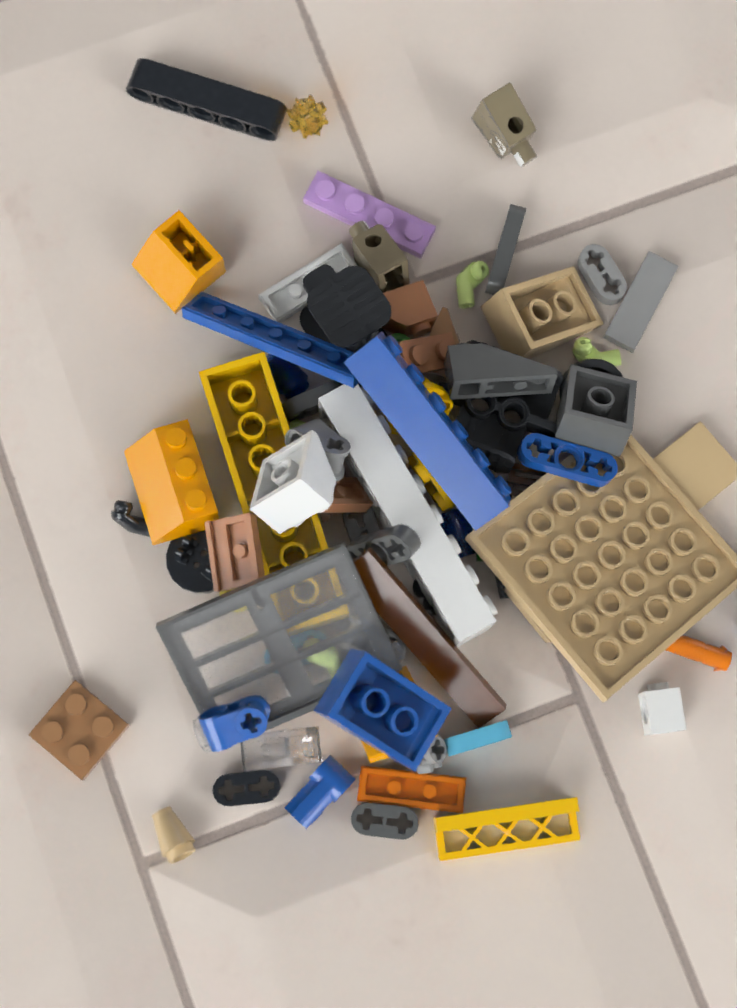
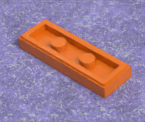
M361 765L357 801L463 813L466 777L432 773L418 774L415 771Z

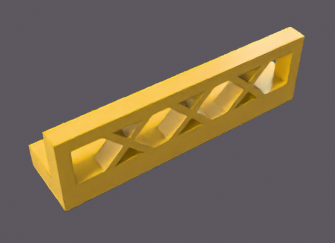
M577 797L435 817L433 822L439 861L579 841L580 834L576 812H580ZM567 813L571 834L556 836L546 828L553 815ZM546 817L542 824L534 818ZM528 819L538 829L530 840L521 841L511 831L519 820ZM511 822L507 829L499 824ZM493 824L503 832V835L496 845L486 846L475 837L483 826ZM477 827L472 835L465 830V828ZM459 830L469 838L461 850L446 852L443 832ZM542 831L550 836L537 839ZM507 836H509L511 839L515 841L513 843L502 844L504 840L507 838ZM472 841L480 846L479 848L467 849Z

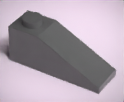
M483 343L448 345L444 361L450 400L552 393L558 375L557 368Z

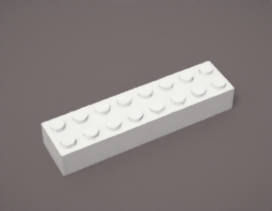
M343 384L318 398L319 417L329 428L347 439L350 443V452L344 460L353 476L357 477L373 502L371 507L383 528L404 524L413 529L419 536L421 547L409 560L403 563L413 580L416 578L421 587L420 590L436 613L435 618L451 641L459 647L489 630L496 622L494 615L497 614V610L488 595L482 597L476 587L479 579L475 571L469 564L464 566L458 554L461 553L458 542L452 534L447 536L440 525L444 522L442 515L434 504L429 506L423 494L426 493V489L417 474L411 476L405 465L409 461L404 450L399 444L393 445L388 436L391 433V429L383 415L377 417L371 407L374 404L373 399L363 386L359 387L357 384L355 388Z

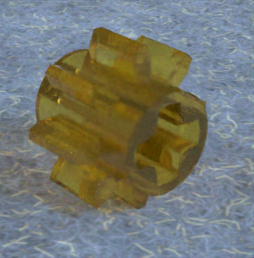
M309 95L307 99H298L296 97V103L293 105V108L286 111L289 118L292 119L289 123L292 132L300 129L303 139H306L308 135H321L320 130L323 125L329 123L327 117L323 114L327 110L324 103L318 102L316 104L312 95Z

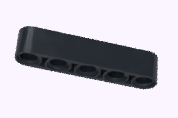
M145 58L137 59L126 87V92L141 102L267 141H275L277 139L287 112L286 105L277 99Z

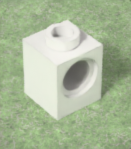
M668 682L647 685L648 691L638 694L644 736L687 730L680 687L669 688Z

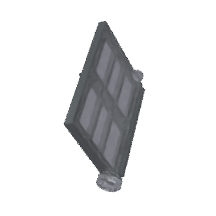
M345 542L156 623V629L199 714L214 706L228 704L249 695H259L267 700L271 709L265 731L314 711L351 648L366 651L396 672L402 670L401 662L406 660L398 640L391 643ZM193 720V729L202 750L205 753L211 752L199 720Z

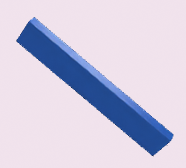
M200 292L182 308V317L184 319L349 387L355 388L359 383L344 363L354 352L335 346L205 292Z

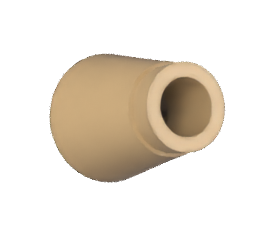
M172 807L163 808L152 815L162 857H167L169 864L179 862L196 851L193 846L194 838L176 813L173 812Z

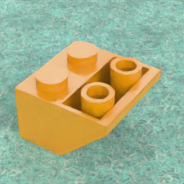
M180 210L152 232L132 262L134 269L175 314L226 273L223 257Z

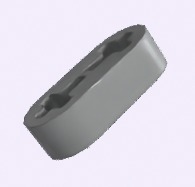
M596 244L586 246L578 259L579 271L601 303L605 305L617 304L621 301L627 290L625 278L604 247ZM589 255H591L593 259L597 257L600 258V262L598 264L599 270L597 269L595 264H587ZM606 281L610 286L616 284L618 287L615 295L611 291L607 293L604 291Z

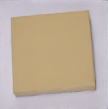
M701 421L653 459L697 510L701 509L737 479V463Z

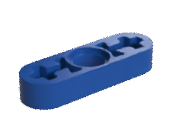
M538 433L527 435L517 449L519 461L528 468L595 487L607 485L616 476L618 471L616 460L608 453ZM532 444L537 446V451L539 452L537 457L531 456L532 450L529 448ZM551 449H553L554 452H553V454H552L551 457H550V455L548 454V452H549ZM567 452L573 455L576 461L575 467H564L559 461V454ZM598 463L602 464V470L606 471L603 476L598 475V469L594 468ZM583 465L587 466L584 471L580 470Z

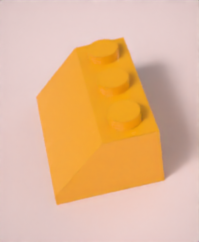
M188 419L154 428L124 451L153 546L204 531L206 521L219 519L218 510Z

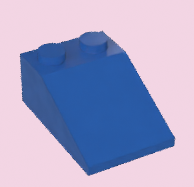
M351 648L314 711L410 770L416 771L452 708L366 651Z

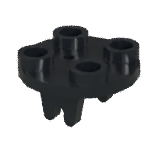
M206 530L172 540L166 553V566L172 580L182 589L193 593L210 594L214 592ZM205 550L207 551V555L202 556L201 552ZM196 562L200 563V566L198 568L194 567V564Z

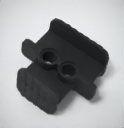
M322 265L303 278V287L308 293L307 305L300 313V325L306 334L354 353L381 331L386 337L388 336L382 327L391 318V305L364 268L349 266L336 273L330 265Z
M471 340V341H467L466 343H469V344H480L481 342H477L476 340ZM557 370L558 375L552 393L479 398L487 402L489 409L486 411H478L473 408L471 401L478 398L452 400L454 405L461 407L456 420L461 423L468 433L467 442L474 450L479 448L486 455L490 462L488 469L497 473H510L515 463L518 446L522 442L525 431L554 438L557 424L549 421L548 418L564 378L560 371ZM439 382L438 385L448 392L447 383ZM508 410L516 411L521 421L518 423L508 422L504 417V412Z

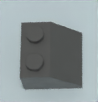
M571 364L556 417L557 428L554 438L620 457L633 430L637 381Z

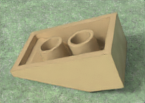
M574 266L502 288L480 306L501 349L528 359L603 325Z

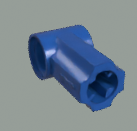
M331 755L309 777L310 781L284 807L306 829L314 823L332 801L335 803L356 780Z

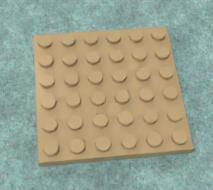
M630 435L620 457L611 455L617 462L618 471L616 476L607 485L595 487L546 473L511 500L510 506L478 530L470 532L465 538L468 544L602 702H605L737 588V554L632 435ZM569 455L560 462L566 468H573L576 465L573 455ZM600 463L594 467L598 469V475L603 476L606 472L602 470V464ZM583 465L580 470L584 471L587 466Z

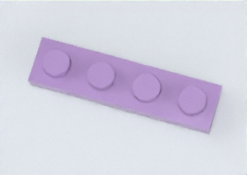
M317 171L303 197L304 204L350 226L359 221H365L369 228L381 224L401 250L420 259L436 229V226L320 171Z

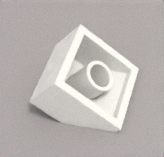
M314 430L309 431L262 461L250 510L279 534L291 527H298L305 519L318 512L326 511L333 502L336 478L318 434Z

